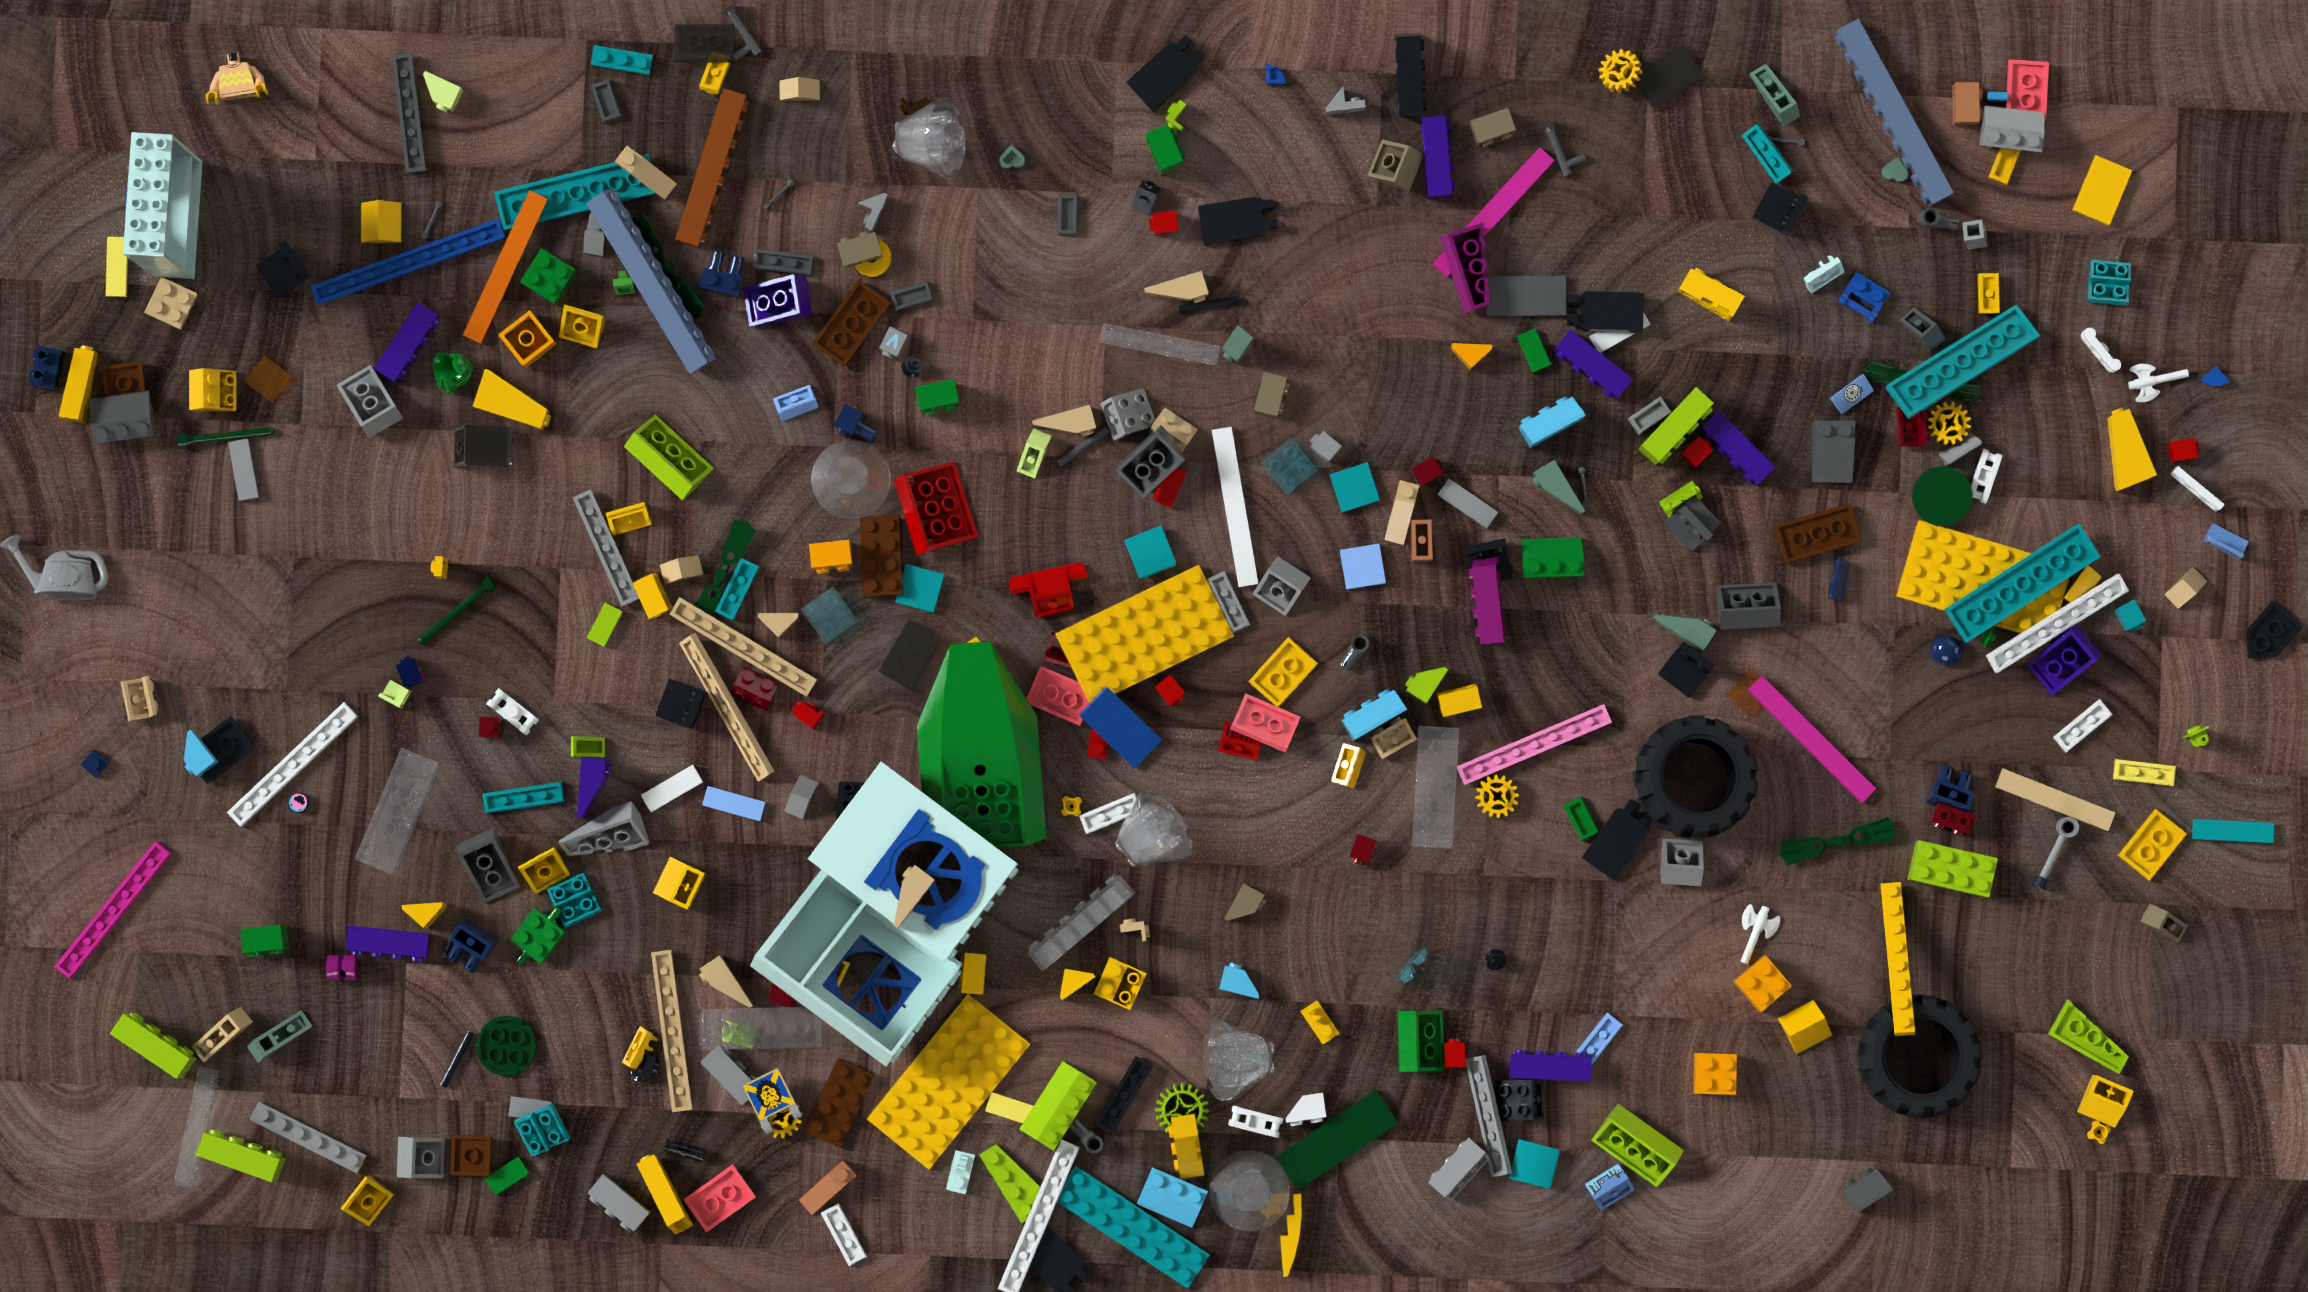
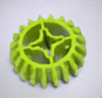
M1181 1083V1089L1178 1090L1177 1085L1173 1084L1175 1091L1172 1092L1167 1087L1168 1095L1160 1094L1164 1098L1163 1102L1160 1100L1156 1101L1157 1104L1162 1105L1161 1108H1155L1156 1112H1161V1115L1156 1116V1119L1163 1118L1164 1120L1159 1126L1162 1127L1165 1124L1172 1126L1167 1118L1182 1116L1181 1113L1172 1114L1176 1109H1179L1178 1100H1180L1183 1107H1193L1188 1109L1186 1115L1195 1109H1199L1196 1125L1203 1128L1204 1124L1200 1122L1201 1119L1208 1120V1117L1203 1116V1112L1209 1113V1109H1203V1106L1208 1105V1101L1201 1102L1205 1095L1201 1094L1198 1097L1196 1094L1199 1092V1089L1196 1088L1193 1093L1191 1091V1084H1189L1188 1090L1184 1089V1083ZM1180 1093L1192 1096L1197 1103L1185 1104ZM1172 1096H1175L1176 1107L1165 1112L1166 1103Z

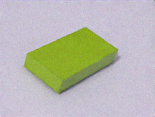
M604 603L587 639L605 647L623 611Z

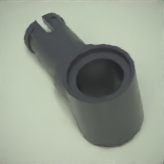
M1935 208L1922 210L1917 215L1918 224L1922 227H1944L1956 231L1958 227L1956 223H1959V218L1945 216ZM1926 213H1929L1931 215V222H1928L1926 220Z
M1366 634L1354 636L1351 645L1348 647L1349 651L1339 665L1345 666L1344 669L1350 671L1358 657H1362L1364 652L1371 647L1370 637ZM1359 637L1364 638L1366 641V646L1363 649L1357 646V639Z
M1077 1118L1074 1123L1078 1128L1071 1124L1069 1129L1081 1139L1080 1142L1090 1153L1100 1152L1103 1148L1102 1138L1092 1130L1089 1131ZM1093 1138L1098 1139L1100 1142V1147L1097 1150H1092L1088 1145L1089 1141Z

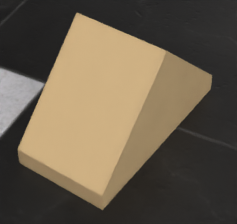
M803 77L780 80V101L820 100V80Z
M699 555L677 558L660 565L664 584L704 575Z
M2192 567L2164 595L2179 609L2198 593L2207 580Z
M758 613V618L780 638L799 619V614Z

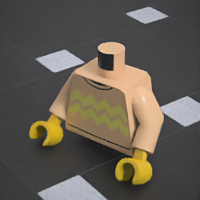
M239 53L227 54L229 65L220 66L219 71L215 73L209 92L206 93L207 104L213 99L216 104H219V99L229 101L253 96L259 98L262 91H265L266 95L269 92L265 86L263 75L256 67L250 66L248 62L240 63Z

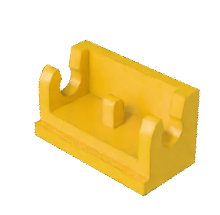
M645 502L606 513L613 536L652 525Z
M657 573L650 574L633 582L649 619L659 617L673 609Z
M1476 684L1436 693L1443 717L1482 708Z
M961 953L962 966L960 971L962 973L959 975L958 993L983 995L986 955Z

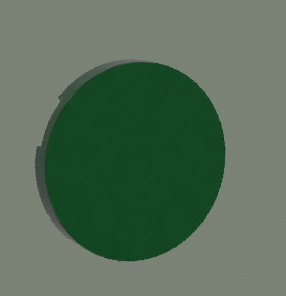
M1946 466L1934 467L1925 471L1917 479L1912 492L1913 505L1918 515L1924 521L1935 526H1950L1961 521L1968 514L1973 500V491L1968 479L1960 471Z
M500 1016L489 1021L480 1030L476 1041V1052L483 1066L491 1073L499 1076H513L523 1072L531 1065L537 1052V1040L532 1028L522 1019L514 1016Z

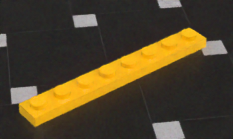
M1901 882L1882 883L1881 896L1894 1035H1915Z

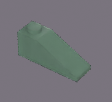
M1767 64L1749 74L1783 127L1800 117L1797 103Z
M1237 326L1223 346L1222 351L1224 354L1222 356L1231 363L1233 361L1238 363L1252 346L1253 337Z
M1555 460L1533 472L1534 477L1532 481L1537 488L1541 487L1542 491L1581 515L1585 512Z
M1656 614L1652 617L1653 621L1701 652L1704 651L1717 631L1713 628L1714 624L1706 619L1701 621L1700 619Z
M300 1010L254 1039L247 1048L259 1063L313 1026L303 1011Z

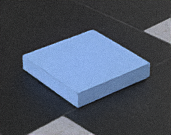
M1380 544L1340 550L1346 590L1386 583Z

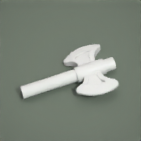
M2137 364L2129 370L2134 372L2138 379L2128 382L2130 390L2140 389V393L2135 399L2136 402H2147L2154 399L2160 393V390H2155L2152 386L2189 377V373L2186 369L2158 376H2150V373L2155 370L2154 366Z
M1751 904L1744 910L1742 916L1743 929L1747 930L1753 925V931L1740 961L1748 965L1760 932L1764 930L1765 938L1768 939L1775 934L1779 927L1780 916L1767 919L1769 908L1762 906L1758 915L1755 914Z

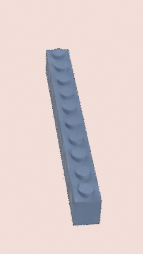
M1859 18L1841 27L1835 32V40L1838 46L1843 47L1845 50V59L1849 65H1853L1856 79L1858 82L1862 81L1866 97L1868 99L1871 98L1874 103L1873 110L1878 117L1881 116L1885 132L1887 134L1890 133L1892 136L1893 147L1897 152L1900 151L1903 156L1901 161L1906 169H1910L1914 185L1919 186L1922 193L1920 195L1922 200L1931 207L1950 197L1954 193Z
M612 188L603 191L587 202L588 208L689 374L699 371L716 360L712 348L707 345L703 338V333L696 327L692 315L682 304L681 297L676 294L672 287V282L665 276L661 264L653 256L650 246L645 243L640 229L633 223L630 213L622 205L619 195Z

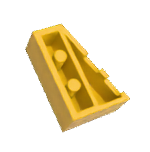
M1691 268L1679 287L1678 292L1729 322L1745 296L1734 289L1726 287L1719 280L1705 276L1706 273L1702 270Z
M1195 1114L1172 1117V1126H1168L1170 1138H1174V1143H1171L1172 1155L1177 1154V1160H1173L1175 1172L1180 1173V1179L1203 1176L1204 1169Z

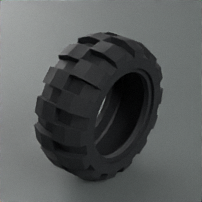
M1704 715L1675 719L1657 729L1641 747L1636 758V770L1633 771L1634 787H1637L1639 795L1637 800L1643 812L1646 811L1653 819L1652 823L1661 830L1672 832L1675 837L1705 839L1717 836L1733 828L1750 810V804L1752 799L1756 797L1759 782L1756 781L1758 766L1755 755H1751L1747 747L1749 743L1740 732L1735 733L1729 728L1730 724L1717 718L1714 720L1705 718ZM1684 743L1705 745L1715 751L1724 762L1728 773V787L1724 799L1714 810L1709 812L1686 810L1679 806L1668 794L1664 784L1663 770L1668 755L1677 745Z
M1912 995L1914 1020L1923 1019L1938 1025L1949 1037L1954 1051V1062L1947 1079L1931 1091L1912 1093L1903 1089L1893 1080L1886 1065V1047L1894 1033L1892 1003L1890 1001L1880 1007V1010L1873 1017L1869 1018L1863 1028L1864 1032L1861 1040L1858 1041L1857 1056L1859 1057L1860 1067L1858 1070L1862 1082L1866 1084L1870 1091V1095L1879 1104L1884 1105L1892 1112L1915 1118L1936 1117L1948 1113L1949 1110L1957 1105L1960 1106L1970 1096L1969 1093L1973 1086L1978 1083L1982 1071L1980 1070L1981 1058H1983L1982 1043H1979L1976 1034L1977 1029L1970 1018H1967L1960 1011V1008L1949 1001L1939 999L1936 996Z

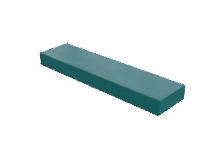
M562 782L482 794L485 814L565 802Z
M2193 819L2192 839L2273 843L2274 823Z

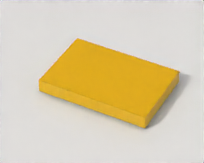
M2095 155L2072 211L2109 226L2132 170Z
M1288 637L1248 682L1273 705L1280 707L1318 663Z
M2154 809L2117 856L2150 881L2187 833L2160 811Z

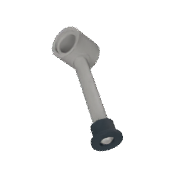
M2063 817L2058 820L2056 830L2059 836L2040 875H2037L2035 881L2031 882L2033 885L2046 890L2047 877L2066 839L2075 836L2079 831V824L2072 817ZM2067 821L2072 824V830L2069 833L2063 830V824Z

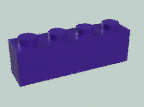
M1446 116L1422 117L1421 130L1427 199L1449 198L1452 196V192H1455V180H1451L1450 172H1454L1453 160H1449V152H1452L1451 140L1448 141L1447 133H1450V121H1446Z
M417 302L374 369L396 384L399 380L403 381L408 373L406 369L409 364L413 365L417 360V352L420 347L424 348L428 343L429 333L431 330L435 331L440 324V316Z
M1571 329L1554 350L1557 352L1556 356L1561 361L1565 362L1567 360L1571 363V368L1575 372L1585 374L1588 377L1587 381L1595 387L1599 385L1604 389L1603 393L1610 399L1614 397L1617 400L1633 380V378Z
M1720 411L1700 429L1702 437H1705L1709 442L1712 441L1717 446L1715 448L1716 451L1723 457L1726 455L1731 460L1729 462L1730 465L1737 471L1740 469L1745 474L1743 477L1749 484L1752 485L1754 483L1757 486L1775 468Z
M348 926L346 950H351V954L363 955V951L371 952V956L383 957V953L391 954V958L403 959V955L411 956V960L423 961V957L429 958L431 934Z
M1515 1050V1054L1510 1053V1078L1591 1081L1592 1057H1587V1053L1575 1052V1056H1567V1052L1555 1051V1055H1547V1051H1535V1054H1527V1050Z

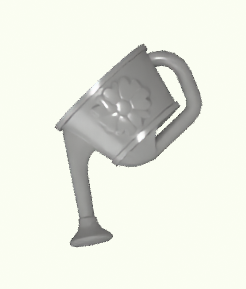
M14 535L2 542L0 547L8 549L14 554L35 589L34 596L68 601L98 598L96 592L103 589L108 582L109 576L106 565L101 555L96 552L58 551L45 560L43 572L38 573L33 570L20 551L19 542L21 536ZM84 559H93L96 562L101 577L98 583L94 584L91 561Z

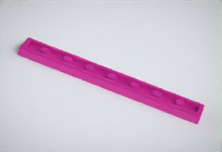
M1539 147L1466 228L1483 223L1484 238L1554 162V159ZM1443 252L1432 265L1448 277L1451 271L1445 252Z
M1763 676L1747 690L1860 803H1863L1876 789Z
M155 841L54 967L66 977L72 979L172 853Z

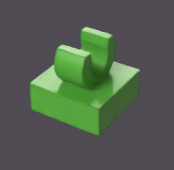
M618 271L619 279H613L615 295L636 293L632 278L628 277L626 271Z

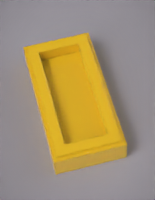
M2000 148L1988 178L2007 185L2021 150Z

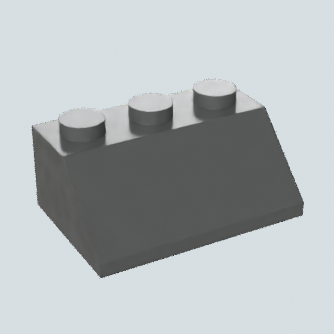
M149 391L89 399L90 426L94 444L154 436L156 424Z
M1160 425L1118 464L1115 471L1144 498L1184 462L1185 457L1176 440Z
M1776 582L1716 585L1720 630L1780 627L1781 606Z

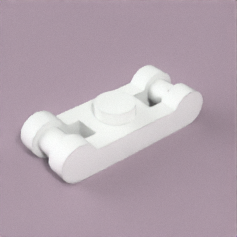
M2093 328L2085 329L2081 333V339L2105 369L2110 373L2119 370L2121 362L2118 359H2113L2108 353V347L2103 342L2100 343L2095 337L2096 331Z
M1982 449L1971 487L1973 498L1979 499L1982 503L1986 504L2002 459L2001 454H1992L1986 449ZM1986 460L1993 462L1992 467L1985 465ZM1978 485L1985 487L1983 492L1976 490Z
M498 688L492 700L489 699L486 704L527 736L530 732L529 729L533 724L536 725L539 719ZM502 699L507 702L503 708L498 705ZM524 715L527 720L524 724H521L519 720Z
M1237 1106L1232 1107L1231 1112H1233L1232 1119H1229V1126L1279 1138L1280 1132L1278 1130L1280 1124L1283 1123V1118ZM1241 1114L1247 1115L1245 1123L1239 1122ZM1266 1121L1272 1122L1270 1130L1265 1129Z

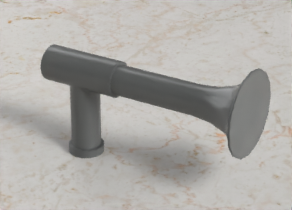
M735 2L719 14H725L731 19L747 44L735 53H732L736 61H738V59L750 51L754 56L762 51L739 19L735 10L737 2Z
M1553 121L1539 128L1547 133L1562 173L1566 176L1572 173L1570 167L1586 162V158L1582 153L1572 159H1566L1555 133L1556 121Z

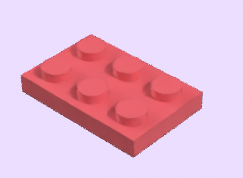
M2008 60L2006 91L2008 92V100L2006 101V108L2044 113V122H2046L2049 62Z
M1040 666L1026 698L1031 706L1078 726L1083 721L1079 714L1089 704L1078 681Z
M1245 693L1230 729L1286 753L1301 717Z
M732 1164L683 1200L707 1233L756 1198V1196L734 1164Z

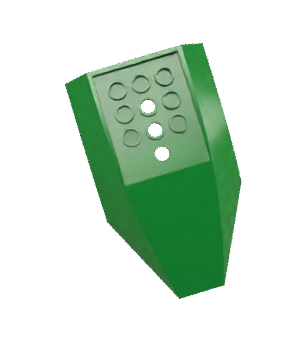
M991 641L950 644L917 723L922 792L996 848L1028 846L1046 839L1037 715ZM977 765H983L986 768V772L983 775H977L974 772V768ZM978 786H985L987 792L984 795L978 794L976 792ZM980 805H986L989 811L986 814H981L977 809ZM926 841L927 848L941 851L944 847L937 842Z

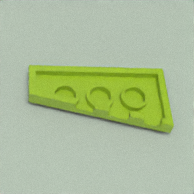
M2069 999L2066 1000L2048 1035L2116 1074H2120L2129 1056L2079 1011Z
M995 1144L979 1154L1020 1222L1023 1223L1028 1218L1040 1186Z

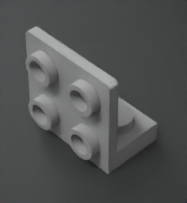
M1144 388L1113 396L1100 403L1114 441L1130 433L1151 428L1155 422V417Z

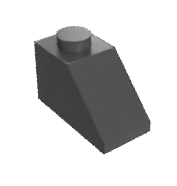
M1915 307L1899 320L1912 336L1930 352L1945 340L1938 325Z

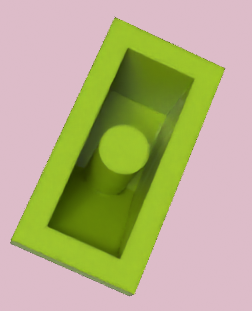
M1443 667L1417 673L1415 677L1411 675L1405 684L1408 687L1406 692L1426 704L1448 669Z

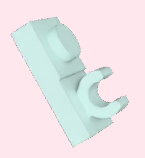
M1827 256L1829 263L1823 264L1820 261V268L1804 277L1806 287L1811 294L1844 273L1842 263L1838 257L1833 259L1832 256Z
M955 1150L946 1190L966 1194L975 1158L974 1154Z

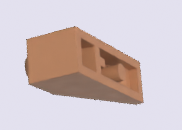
M843 1160L799 1201L813 1215L855 1178L857 1174Z

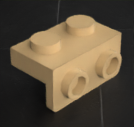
M1164 408L1153 423L1148 434L1150 435L1162 425L1176 440L1183 453L1198 429Z
M149 676L121 682L128 721L151 718L157 715L158 704L154 700L152 693L154 692V684Z
M1398 717L1390 722L1391 726L1384 730L1381 727L1372 732L1374 736L1370 739L1381 759L1417 740L1406 718L1401 720Z
M1135 918L1123 920L1124 924H1120L1121 933L1141 930L1142 942H1147L1146 937H1150L1149 926L1144 925V921L1136 922Z

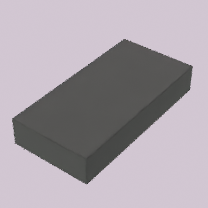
M607 79L590 85L602 123L622 118L610 80Z
M1058 194L1057 235H1077L1078 195Z
M928 281L890 292L895 312L934 301Z

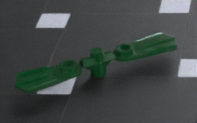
M646 215L633 217V223L640 229L642 238L650 246L651 252L661 264L664 274L669 277L673 289L682 299V304L692 317H699L706 305L685 279L676 275L673 270V262L667 261L664 255H662L663 247ZM654 246H656L658 249L657 253H655L653 250ZM677 281L681 283L680 288L676 285Z
M1872 361L1865 368L1868 381L1888 384L1908 372L1876 361ZM1968 382L1949 394L1953 398L1974 403L1982 395L1980 383Z
M733 521L721 554L723 562L719 570L715 572L713 583L704 588L694 606L711 616L715 614L721 597L719 587H721L724 579L727 577L730 565L738 562L756 533V530L748 521ZM729 552L734 553V558L732 560L728 559L727 554ZM710 590H715V597L709 596Z
M1885 817L1853 828L1849 834L1834 836L1825 840L1821 837L1781 841L1779 855L1788 866L1824 853L1826 845L1827 848L1848 843L1859 846L1894 841L1896 827L1889 817ZM1857 832L1862 834L1861 840L1855 838ZM1815 842H1819L1821 844V848L1819 850H1816L1814 848Z

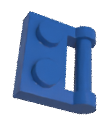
M1856 272L1838 303L1841 305L1845 304L1865 316L1867 321L1872 323L1891 292ZM1850 293L1873 306V310H1868L1848 296Z

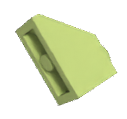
M424 71L423 76L431 98L437 104L436 108L446 113L448 110L453 112L463 92L462 88Z
M1033 428L1026 442L1017 472L1036 478L1052 437L1051 435Z

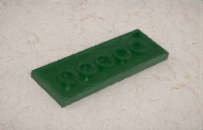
M1375 1089L1277 1155L1276 1158L1297 1190H1300L1398 1124V1122Z

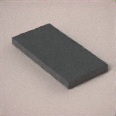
M1486 276L1490 305L1486 306V317L1566 316V276Z

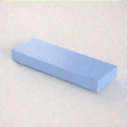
M707 786L702 805L761 821L766 802Z
M1606 1013L1576 1052L1587 1053V1057H1592L1593 1064L1623 1024L1609 1013Z

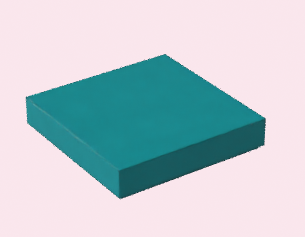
M1368 462L1329 475L1342 513L1380 501Z
M905 564L903 595H897L895 603L934 613L944 574Z

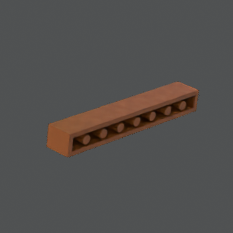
M725 88L722 90L675 238L678 243L700 249L701 244L704 245L706 242L707 233L705 231L707 226H711L713 220L711 212L713 207H717L719 201L717 193L719 188H723L725 182L723 174L725 169H729L731 163L729 155L731 150L734 151L736 148L737 139H735L737 131L740 132L742 129L743 120H741L743 112L746 113L748 110L749 101H747V96Z

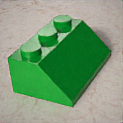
M1581 537L1521 539L1522 579L1582 578L1584 576V555Z
M1443 1010L1398 1011L1399 1072L1444 1071Z

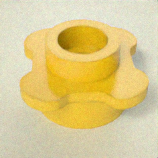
M1063 797L1061 813L1064 816L1074 815L1078 817L1081 814V798Z
M2093 1121L2092 1128L2087 1133V1137L2097 1140L2099 1144H2104L2111 1129L2108 1125L2104 1126L2099 1121Z

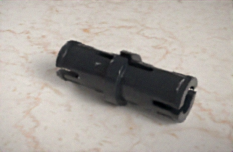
M668 1139L664 1146V1152L679 1155L682 1159L686 1157L703 1162L706 1150L691 1147L688 1143L681 1144Z

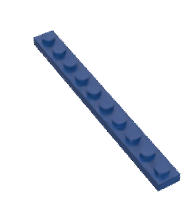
M496 219L312 285L311 289L319 306L506 239L500 220Z

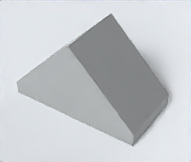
M800 775L790 793L785 812L803 819L819 782Z

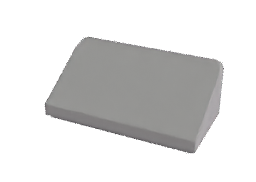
M1970 433L1962 438L1961 442L1957 441L1954 445L1941 451L1939 456L1945 466H1948L1982 445L1981 440Z

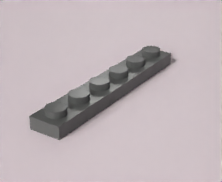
M413 54L392 55L406 173L426 172Z

